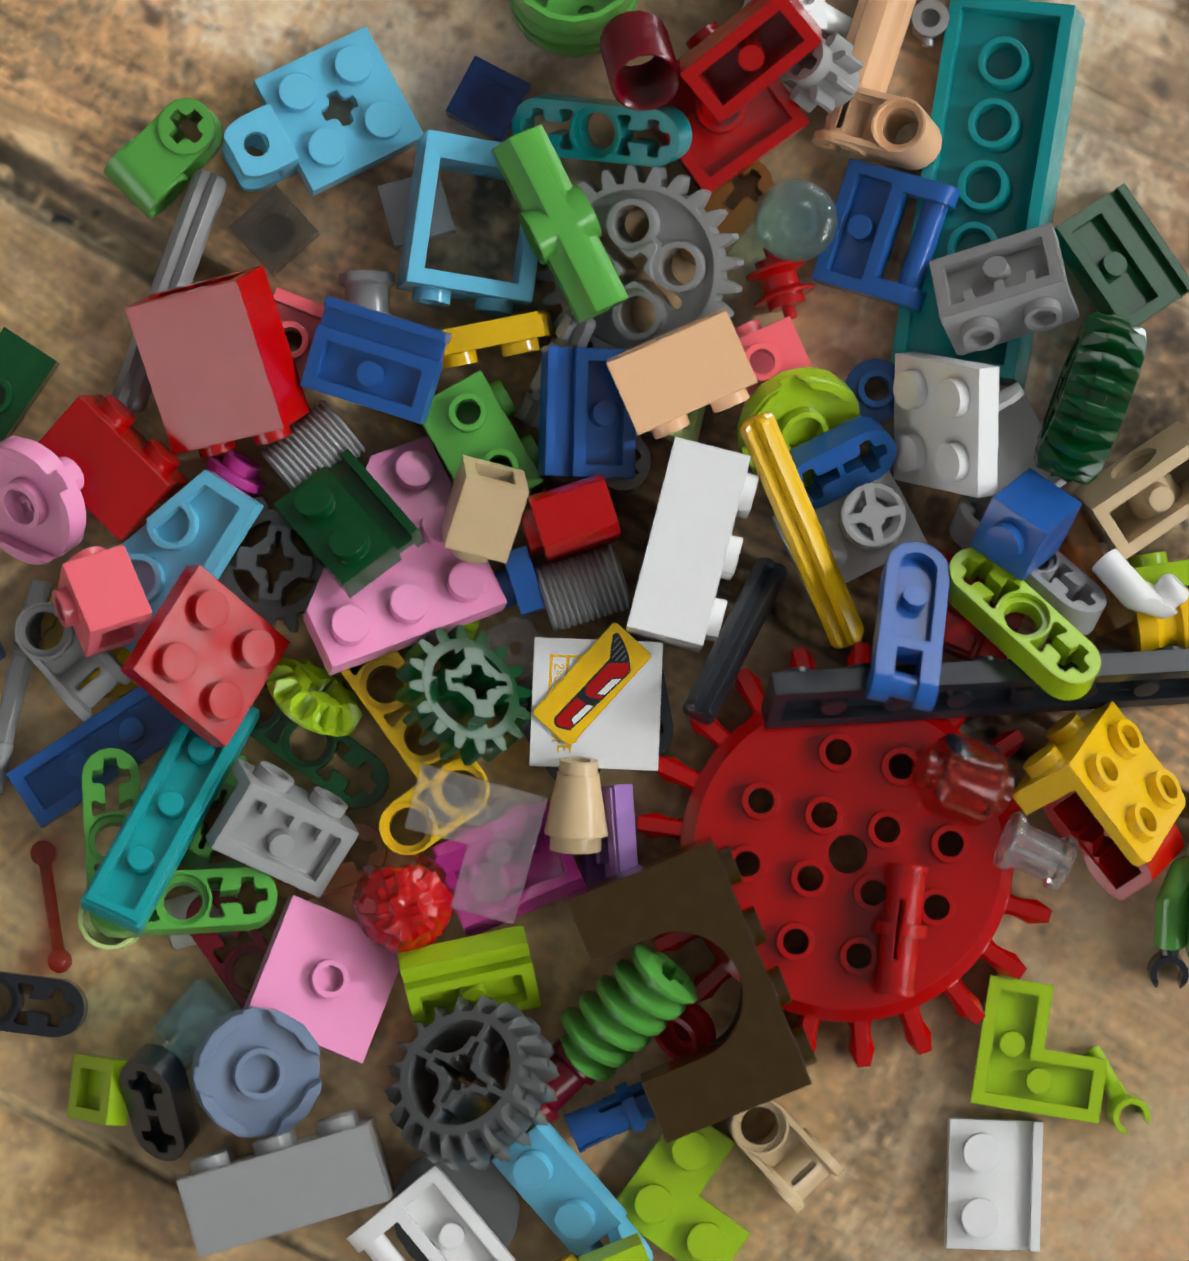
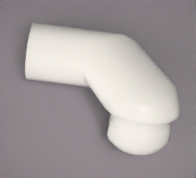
M1117 549L1106 553L1092 568V571L1127 609L1166 619L1177 614L1176 608L1185 603L1189 597L1188 589L1174 574H1163L1158 582L1153 585L1144 580Z

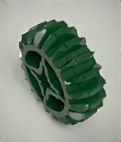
M1096 311L1085 318L1082 326L1079 327L1077 336L1073 340L1060 376L1057 379L1054 392L1050 398L1035 447L1034 459L1036 467L1051 473V477L1062 479L1068 483L1074 481L1088 485L1102 471L1104 462L1109 457L1113 443L1117 439L1119 429L1125 419V414L1133 397V392L1140 376V369L1145 359L1144 354L1147 348L1145 329L1131 324V320L1115 314L1106 315Z

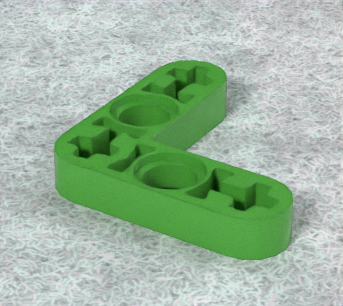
M106 748L98 750L88 758L83 766L82 796L87 888L104 859V856L98 852L95 845L98 834L107 827H122L128 816V813L109 811L97 816L92 815L93 808L106 811L105 787L103 784L93 783V778L102 777L104 766L107 765L117 766V772L120 776H129L130 781L122 782L118 787L119 810L129 806L133 807L141 793V778L138 764L130 754L121 749ZM252 867L175 871L140 936L93 913H88L91 923L97 931L113 938L250 931L261 928L270 921L276 909L278 893L272 878L268 874ZM245 883L253 884L255 894L266 895L267 901L258 902L254 914H243V908L239 903H221L220 911L222 917L210 918L213 897L209 884H221L219 897L239 895L241 884ZM189 886L195 889L201 896L202 907L192 918L185 920L176 919L166 911L164 898L174 887Z

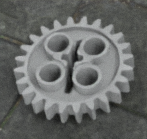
M627 165L624 183H622L614 170L602 171L601 181L603 190H600L589 181H582L579 184L595 212L601 230L604 229L608 232L609 237L626 256L630 258L646 257L648 261L643 268L645 273L662 287L675 293L682 301V306L676 309L654 282L650 280L634 281L632 277L637 270L635 265L618 251L607 247L601 241L629 298L593 318L596 321V326L589 342L593 343L592 348L628 350L723 307L727 310L729 317H733V310L721 300L723 294L742 292V286L727 279V271L743 266L744 260L726 256L725 248L739 239L738 233H719L717 227L729 214L726 209L713 210L708 213L704 210L710 199L711 191L700 189L689 197L687 192L690 186V177L687 175H678L667 186L665 167H653L645 183L642 169L638 165ZM636 206L642 208L649 219V230L646 236L639 242L629 236L625 227L629 211ZM682 248L689 251L696 262L695 275L687 284L679 282L671 269L674 255ZM549 268L538 272L537 278L554 282L556 290L547 294L541 301L543 305L561 304L563 312L553 322L554 328H557L564 312L569 307ZM641 296L650 301L655 311L654 322L646 332L638 329L631 318V308L634 302Z

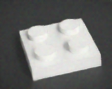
M915 351L896 353L893 394L894 442L896 443L897 455L894 462V480L975 498L996 495L999 366Z

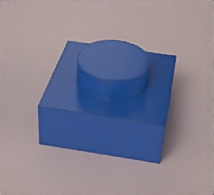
M523 546L511 550L507 563H505L506 568L494 572L507 600L505 608L518 605L522 619L546 612V606L527 547Z

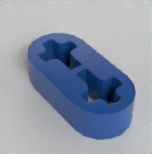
M861 416L850 419L789 451L802 483V474L809 469L814 471L812 473L813 482L805 486L814 510L840 499L859 486L879 479L890 470L897 455L896 443L880 422L871 417ZM869 440L871 442L868 444L870 453L863 458H859V445Z

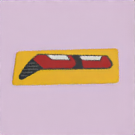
M613 623L534 709V716L566 745H572L651 658V654L619 624Z

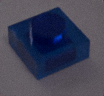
M475 55L445 110L446 116L496 142L503 143L512 127V121L518 110L517 107L527 99L531 91V84Z

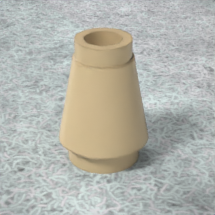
M563 757L559 759V771H557L544 828V834L550 836V850L566 854H593L601 851L602 838L608 836L597 759L589 757Z

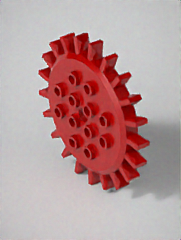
M855 642L852 645L846 659L847 667L858 663L871 664L872 656L869 644ZM806 646L791 650L789 668L802 666L815 670V661ZM746 667L740 670L734 681L736 692L750 709L751 718L731 732L726 730L716 718L713 723L705 725L686 716L693 731L707 739L713 745L715 752L708 759L702 771H696L687 767L677 758L659 756L658 771L655 772L665 782L680 785L690 792L683 818L679 819L669 818L656 812L640 815L637 817L636 830L650 838H674L679 841V848L711 836L716 850L729 845L734 860L743 851H749L756 855L759 861L756 873L749 877L741 876L743 882L731 887L741 910L751 906L755 908L768 942L756 948L766 970L776 966L779 967L793 1001L781 1008L797 1014L798 1022L796 1028L803 1026L813 1052L816 1050L817 1030L822 1020L847 1022L849 1026L848 1051L856 1067H871L875 1050L870 1030L871 1021L897 1015L901 1021L905 1041L917 1054L922 1055L932 1051L931 1032L922 1019L919 1006L943 993L951 1002L958 1016L974 1025L979 1023L986 1017L980 1000L968 991L962 983L961 977L979 958L987 962L999 975L1021 979L1027 970L1025 965L1015 953L1001 948L992 940L1003 915H1011L1027 924L1049 923L1052 910L1037 899L1020 898L1010 893L1015 865L1027 864L1043 867L1059 861V847L1042 841L1030 844L1014 843L1010 815L1022 809L1011 796L1012 793L1002 794L1000 786L991 771L995 762L997 763L1017 752L1025 741L1024 737L1018 729L997 734L989 744L999 749L1002 755L985 746L982 748L983 755L978 758L976 753L970 754L976 758H968L951 751L946 742H942L947 746V748L943 749L948 751L950 756L943 755L947 761H938L930 758L929 753L939 738L952 733L968 740L959 731L962 723L968 717L765 729L761 711L765 693L760 679ZM833 740H841L849 747V758L842 765H835L826 757V747ZM902 754L911 760L912 772L907 778L897 779L891 775L889 762L894 755ZM758 788L767 790L773 798L771 809L763 814L754 812L748 803L750 793ZM819 803H827L835 810V821L827 828L815 825L811 817L813 808ZM883 817L892 818L898 825V835L891 842H883L875 834V825ZM947 831L956 833L961 840L960 851L952 857L943 855L938 848L939 837ZM842 835L856 837L865 848L864 863L857 871L852 873H842L836 870L829 860L830 845L836 838ZM888 862L929 867V873L926 876L924 903L929 896L934 894L942 896L947 903L946 914L938 920L930 919L925 914L923 906L921 925L928 926L927 938L920 939L914 984L915 997L873 992L876 985L881 934L875 933L876 920H883L889 871L887 869ZM808 865L816 867L822 877L821 884L813 891L802 889L797 881L799 871ZM869 880L878 881L884 888L883 900L873 906L866 904L860 894L863 884ZM903 900V905H902L901 929H900V935H899V941H898L897 959L900 958V949H901V940H902L901 934H902V926H903V922H904V913H905V904H906V901H905V900ZM800 929L806 934L808 942L803 952L791 954L784 948L783 938L789 930ZM668 932L657 935L652 941L658 952L677 951L688 941L702 938L716 958L711 967L693 979L699 996L695 1001L696 1004L713 997L721 984L727 979L733 977L740 982L738 971L730 957L712 941L687 932ZM856 943L864 944L870 951L869 963L860 969L851 967L846 958L848 949Z

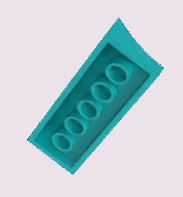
M950 0L948 10L949 23L945 29L931 119L940 129L942 145L936 159L927 167L922 168L921 177L951 185L961 192L955 210L947 211L932 260L1052 223L1085 21L1075 5L1027 0ZM917 200L911 239L924 203L921 200ZM929 266L922 291L927 293L921 313L899 308L890 362L895 365L896 353L915 351L999 366V385L1010 386L1019 382L1022 389L1025 390L1034 333L995 345L987 350L957 355L939 317Z

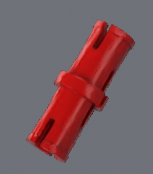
M888 862L887 869L889 871L883 920H876L875 933L881 934L876 985L873 992L915 997L914 984L920 939L927 938L928 926L921 924L926 876L929 873V867ZM903 900H905V901H906V904H905L904 922H903L902 934H901L902 940H901L900 958L897 959L898 941H899V935H900V929H901L902 905H903Z

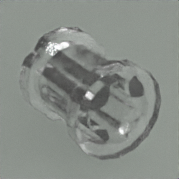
M1016 813L1008 821L1000 836L994 853L993 865L1002 870H1006L1010 866L1043 880V887L1057 891L1069 875L1077 854L1078 840L1065 835L1062 838H1058L1030 826L1026 816Z

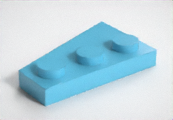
M204 470L146 519L147 523L123 544L152 610L151 620L186 566L200 564L217 580L219 579L264 505L214 472ZM138 641L123 647L132 652Z

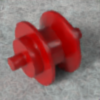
M775 245L764 247L763 251L766 258L755 263L756 271L751 272L745 277L746 281L760 283L764 293L754 303V307H768L770 313L783 311L784 318L790 316L791 320L797 318L795 307L805 303L804 295L815 289L813 284L800 283L797 270L807 260L805 257L792 258L790 252L778 254Z

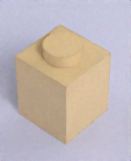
M462 454L440 524L444 547L451 549L452 554L470 563L486 564L489 559L507 563L529 495L525 472Z

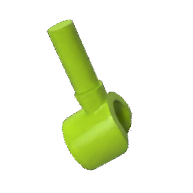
M1100 1045L1086 1051L1087 1056L1107 1059ZM1108 1061L1104 1091L1109 1100L1106 1104L1105 1113L1109 1122L1119 1132L1128 1135L1119 1119L1120 1112L1125 1106L1130 1104L1136 1105L1139 1115L1147 1124L1150 1122L1151 1113L1143 1100L1132 1092L1126 1091Z

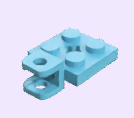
M365 26L255 79L253 88L263 106L239 117L227 127L224 133V144L221 152L242 191L256 192L264 190L296 175L298 171L311 197L417 146V140L424 133L368 28ZM339 97L342 101L349 100L355 106L350 112L352 123L342 126L337 118L327 121L323 117L322 113L329 107V98ZM256 148L262 151L264 155L252 156L246 150Z

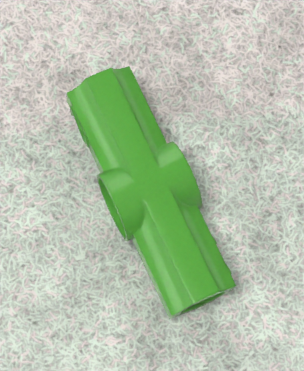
M541 124L508 138L503 143L494 147L491 153L520 209V212H518L519 222L530 247L542 264H548L571 314L574 316L577 324H580L626 301L629 297L599 239L602 235L601 228L589 200L578 185L572 186L562 166L560 157Z

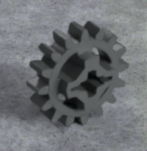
M262 496L257 497L256 501L264 505L244 539L254 530L270 524L267 536L252 548L239 545L218 580L273 628L276 627L277 620H284L289 631L296 633L299 629L298 616L306 613L324 567L316 558L301 555L294 545L296 534L281 518L277 509L270 510L265 499ZM281 539L283 554L288 561L294 563L292 571H281L279 580L275 581V585L271 583V574L261 567L263 559L269 560L274 558L276 549H279ZM235 572L249 574L254 577L260 585L258 594L259 604L245 595L238 584ZM300 583H315L309 593L301 600L284 606L287 593Z

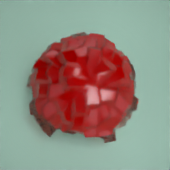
M419 853L414 857L415 865L403 864L399 867L381 869L380 866H376L375 863L371 862L362 867L364 875L357 882V887L352 897V906L357 912L358 922L366 937H369L379 946H386L389 951L408 952L432 944L437 940V936L443 935L446 931L450 917L454 914V889L448 886L446 881L447 874L443 867H440L426 853Z

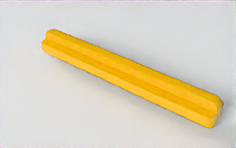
M769 412L752 416L742 422L740 427L741 437L751 456L753 465L759 475V479L829 642L836 649L853 645L855 642L862 640L864 626L776 419Z

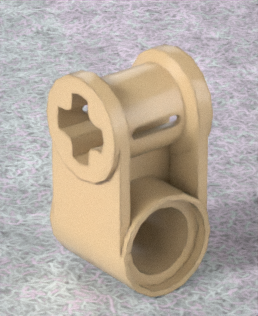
M775 1099L757 1106L768 1108L774 1114V1127L770 1134L763 1139H748L742 1134L741 1121L747 1111L727 1118L728 1131L737 1145L760 1169L758 1172L797 1214L805 1208L803 1200L830 1174L838 1176L845 1170L806 1127L802 1129Z

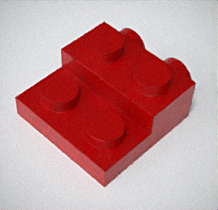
M716 21L708 24L694 34L685 45L689 50L693 49L720 26ZM679 58V59H677V64H678V67H679V70H680V58ZM681 75L680 85L675 96L665 104L674 106L683 112L689 120L692 129L691 145L687 153L677 161L698 190L708 189L712 192L711 195L802 131L810 122L798 104L790 99V93L779 78L722 124H720ZM659 125L650 128L662 146L670 143L669 133L661 132Z

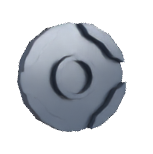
M249 1006L226 1013L206 1030L194 1051L191 1081L196 1101L211 1121L239 1137H263L272 1133L279 1135L288 1132L308 1116L320 1095L322 1080L319 1079L320 1062L318 1056H321L318 1043L303 1023L275 1008Z

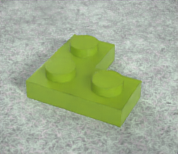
M989 975L983 1009L986 1017L981 1022L969 1102L1099 1124L1108 1059L1044 1049L1054 985Z
M713 1125L669 1143H666L663 1134H661L616 1197L617 1201L628 1212L626 1217L644 1237L677 1261H732L751 1234L749 1230L699 1195L736 1144L735 1141Z

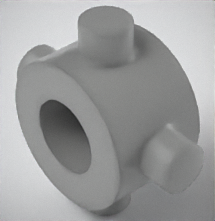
M923 0L914 7L909 25L913 35L922 41L921 47H934V41L944 34L948 26L949 12L946 6L938 0Z

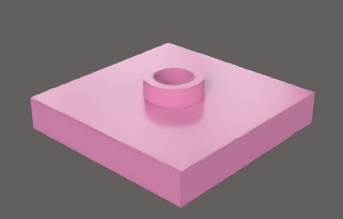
M290 895L287 897L244 1008L249 1006L275 1008L303 1023L318 1043L320 1049L356 1064H363L400 969L397 952L389 951L386 946L374 943L372 941L373 938L367 933L364 924L298 896Z

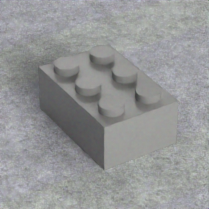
M352 1109L320 1119V1122L315 1124L317 1133L297 1138L295 1128L293 1127L288 1132L279 1135L272 1133L257 1138L258 1141L252 1143L254 1152L236 1157L233 1146H229L195 1157V1160L189 1162L191 1171L177 1180V1185L198 1257H204L390 1201L396 1189L375 1117L370 1116L359 1120L357 1110Z

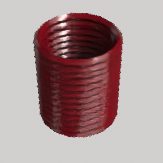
M641 10L624 12L614 17L604 27L600 36V51L615 99L624 107L636 111L654 110L665 105L675 96L678 90L680 70L663 21L654 14ZM640 56H654L651 60L641 65H626L629 61Z

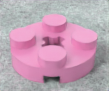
M13 435L0 442V548L22 562L41 565L66 554L83 541L86 526V509L80 490L84 485V477L80 467L68 457L58 458L42 444Z

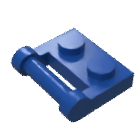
M850 158L811 279L821 285L921 313L927 293L923 292L922 288L930 266L929 261L932 260L947 211L955 210L961 191L942 182ZM910 197L921 200L924 203L898 282L896 283L883 279Z

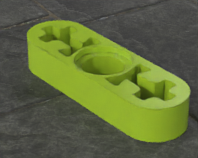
M966 548L956 553L949 564L948 602L1049 695L1061 700H1076L1086 695L1101 667V657L1097 648L1027 583L1020 581L974 548ZM979 576L985 581V584L976 582L970 586L963 579L965 577L972 580ZM1000 596H1003V597L999 600V602H998L996 608H991V607L989 606L990 601H991L992 603L996 604V602L998 601V598H999ZM1014 612L1025 614L1035 622L1038 631L1030 635L1016 633L1008 627L1004 616ZM1046 639H1050L1053 642L1052 646L1047 643L1044 650L1040 652L1039 650L1043 647ZM1073 662L1079 667V670L1071 668L1064 672L1059 669L1057 664L1059 663L1064 666Z

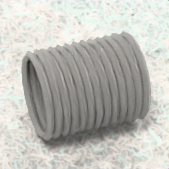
M320 400L319 404H315L314 409L310 408V412L301 417L300 421H295V425H290L291 435L271 442L270 445H266V450L261 449V455L291 490L322 467L326 466L329 470L343 460L340 454L347 449L356 458H360V453L365 454V448L324 400Z
M610 543L607 547L604 545L600 546L599 550L594 548L593 551L588 550L587 553L582 552L581 555L576 554L575 557L570 555L568 559L564 557L562 561L558 559L556 563L551 561L550 565L545 563L540 568L536 566L534 569L552 630L555 632L558 629L563 631L565 627L570 628L571 625L576 627L577 623L582 625L583 621L588 623L589 619L594 621L596 617L600 619L601 616L606 617L607 614L619 613L620 610L624 612L625 608L630 610L632 607L616 550Z

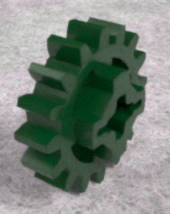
M456 625L447 634L441 627L436 628L426 638L418 641L405 653L404 656L408 661L396 670L395 676L406 683V685L395 694V699L401 703L410 704L412 711L402 720L405 725L419 723L424 730L419 738V743L422 746L435 740L440 744L441 759L446 761L459 751L463 764L470 766L480 757L487 763L491 762L521 739L523 734L519 728L531 719L532 714L520 705L530 698L532 694L530 689L517 686L515 679L524 671L522 666L513 665L508 667L503 661L508 648L504 644L497 647L494 651L488 648L487 633L482 630L469 640L463 625ZM440 662L441 667L433 673L435 664ZM494 718L491 728H487V722Z

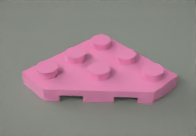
M429 436L371 455L366 470L415 524L425 543L418 548L415 544L410 546L400 554L401 561L351 598L348 597L326 569H323L303 621L329 676L416 644L421 639L426 638L436 628L441 627L444 632H448L456 625L464 626L503 611L507 604V600L489 562L486 564H475L464 561L453 555L451 549L445 548L443 545L440 524L450 496L452 484Z

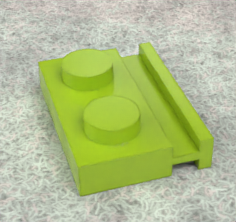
M524 924L432 944L408 952H397L400 973L404 981L413 1022H424L428 1026L435 1021L434 1005L445 1007L450 1013H453L458 996L470 1001L473 1007L482 995L493 998L499 1005L504 1001L511 1003L520 1011L542 1006Z

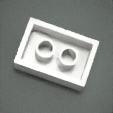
M675 437L626 627V632L632 637L652 642H663L664 645L695 653L700 652L704 640L715 642L716 638H718L727 600L715 598L720 578L731 581L732 575L734 576L743 542L742 537L731 535L735 518L747 519L759 475L747 472L751 456Z

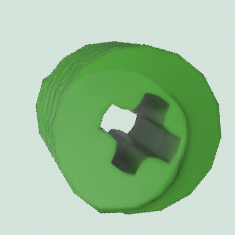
M638 943L631 949L633 962L620 959L613 966L616 978L603 975L596 981L598 994L588 990L579 997L580 1009L569 1006L561 1013L562 1023L567 1032L562 1036V1046L565 1054L576 1069L596 1081H608L616 1073L617 1067H623L633 1058L634 1051H641L651 1042V1036L659 1035L668 1026L669 1020L676 1019L686 1010V1004L694 1003L699 998L696 986L684 969L667 955L656 951L647 944Z

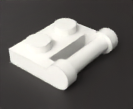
M437 1163L346 1238L358 1253L364 1250L373 1261H406L384 1234L398 1222L429 1261H516Z

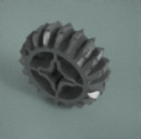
M482 995L474 1007L470 1001L458 996L453 1013H450L445 1007L434 1005L435 1021L428 1026L424 1022L414 1021L415 1030L419 1034L412 1043L409 1041H397L400 1051L405 1055L403 1062L387 1065L390 1075L398 1081L384 1090L388 1095V1100L396 1106L389 1115L392 1117L393 1123L403 1130L401 1135L404 1136V1141L413 1149L421 1150V1155L434 1164L438 1163L440 1165L443 1162L451 1169L462 1172L467 1163L475 1169L486 1171L491 1154L500 1161L510 1162V1145L517 1141L522 1146H531L530 1137L526 1131L532 1123L535 1125H548L546 1116L539 1111L541 1105L558 1101L555 1091L547 1085V1083L560 1076L557 1066L549 1060L554 1053L552 1045L541 1035L540 1026L531 1017H525L511 1003L504 1001L499 1005L493 998ZM509 1056L511 1059V1065L507 1062ZM511 1066L509 1081L505 1088V1076ZM462 1078L472 1084L469 1087H466L463 1083L459 1082L458 1079ZM476 1079H478L481 1083L485 1084L487 1087H486V1088H482V1087H480V1086L474 1084L473 1081L476 1080ZM439 1080V1089L435 1096V1090Z

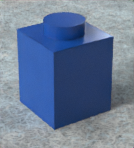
M1029 468L992 497L970 546L1020 581H1023L1059 551L1082 503Z

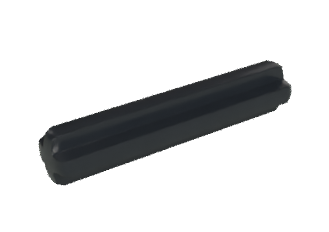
M762 557L756 561L685 699L682 708L687 717L705 725L714 722L788 576V571L784 565L775 563L767 557Z

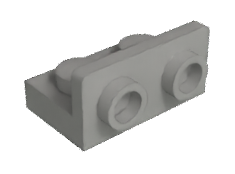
M1052 223L929 261L939 317L957 355L987 350L1007 341L1037 332L1052 330L1059 325L1075 321L1079 318L1078 308L1068 285L1059 240Z
M237 759L231 771L238 785L205 837L212 849L320 898L359 835V832L346 813L348 805L337 795L324 788L315 787L311 793L294 785V779L288 773L269 762L261 761L258 767L241 759Z

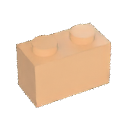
M724 307L606 359V364L637 434L640 435L651 430L655 439L662 438L688 426L690 421L686 414L710 404L713 412L717 413L747 400L750 397L746 387L758 383L727 310Z

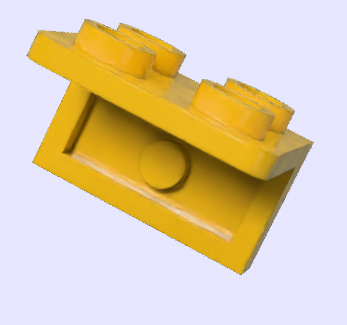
M1113 701L1081 718L1076 712L1064 716L1046 732L1045 736L1049 740L1046 746L1034 753L1024 763L1023 769L1027 773L1011 796L1025 814L1028 815L1075 790L1132 865L1139 867L1151 861L1185 807V797L1178 780L1170 771L1164 769L1143 741L1138 727L1132 721L1126 719Z

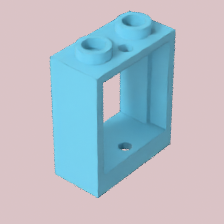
M429 129L417 140L396 289L413 292L412 301L439 307L450 306L451 298L475 302V312L496 317L512 316L513 309L520 310L532 302L538 258L530 247L521 225L519 227L512 283L425 268L438 170L442 169L505 181L491 153V150L502 142Z

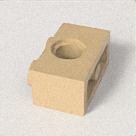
M1176 421L1100 472L1097 478L1088 485L1083 484L1072 491L1075 498L1082 503V509L1103 542L1112 550L1117 549L1125 559H1128L1189 518V429L1179 421Z

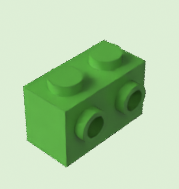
M479 370L433 397L427 421L421 425L427 436H429L453 482L463 454L523 470L529 490L528 496L544 488V481L541 476H538L539 447L531 434L519 439L508 419L509 416L517 413V410L499 379L488 384L483 373Z

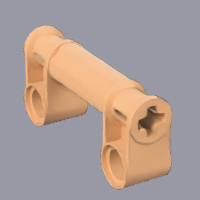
M916 0L858 1L846 40L854 45L851 55L863 63V68L858 71L860 76L859 86L854 96L847 103L835 107L832 113H827L822 130L814 132L812 138L814 145L845 158L855 160L867 159L905 170H918L927 167L936 159L942 145L939 127L918 102L908 97L886 93ZM911 123H919L918 131L913 139L902 145L895 144V138L900 129Z

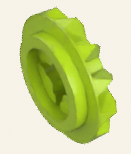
M282 657L266 681L267 688L279 709L293 722L311 732L330 736H347L353 732L363 716L358 706L359 699L357 695L344 687V679L335 678L332 675L329 676L325 667H316L306 658H300L296 661L293 658Z

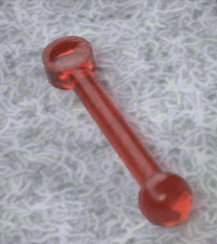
M41 840L32 846L30 856L40 868L52 950L47 957V964L51 971L64 973L72 965V956L64 949L52 863L57 858V849L52 843Z

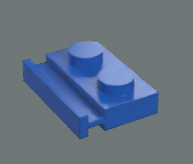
M326 296L323 304L325 309L322 320L317 325L300 386L409 421L425 424L444 362L442 359L452 334L333 296Z
M558 346L541 347L538 476L588 478L602 473L604 479H634L636 429L606 364V359L626 350Z

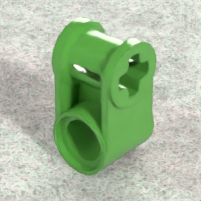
M182 98L174 100L165 106L140 134L133 137L116 152L106 165L104 174L148 218H153L166 209L180 195L191 180L193 173L197 169L201 170L217 154L224 138L222 123L207 106L196 99ZM186 119L195 124L198 123L197 127L203 134L195 143L184 138L185 134L180 128V125Z

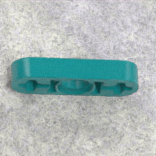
M548 93L523 101L516 108L512 117L513 135L536 127L534 118L540 114H543L545 120L562 123L570 120L569 130L561 129L548 134L552 146L559 157L659 167L683 157L687 153L692 141V129L689 120L683 112L670 105H663L649 111H636L624 107L617 100ZM595 112L606 115L614 126V139L609 147L597 145L590 137L588 124ZM659 125L661 132L669 133L670 143L661 147L659 141L654 138L640 137L632 140L634 130L642 131Z

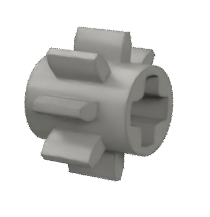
M835 31L826 40L822 37L823 42L781 76V81L793 89L790 99L809 113L817 104L827 112L832 113L835 107L847 103L854 96L859 86L860 76L858 71L863 68V63L851 55L854 45Z

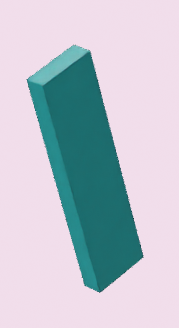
M253 706L250 707L227 747H212L180 721L81 898L82 909L139 936L141 935L258 722L259 709Z

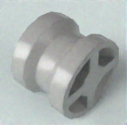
M867 483L855 488L843 501L838 513V526L843 538L851 546L862 551H877L887 547L901 533L906 521V509L901 497L892 488L881 483Z

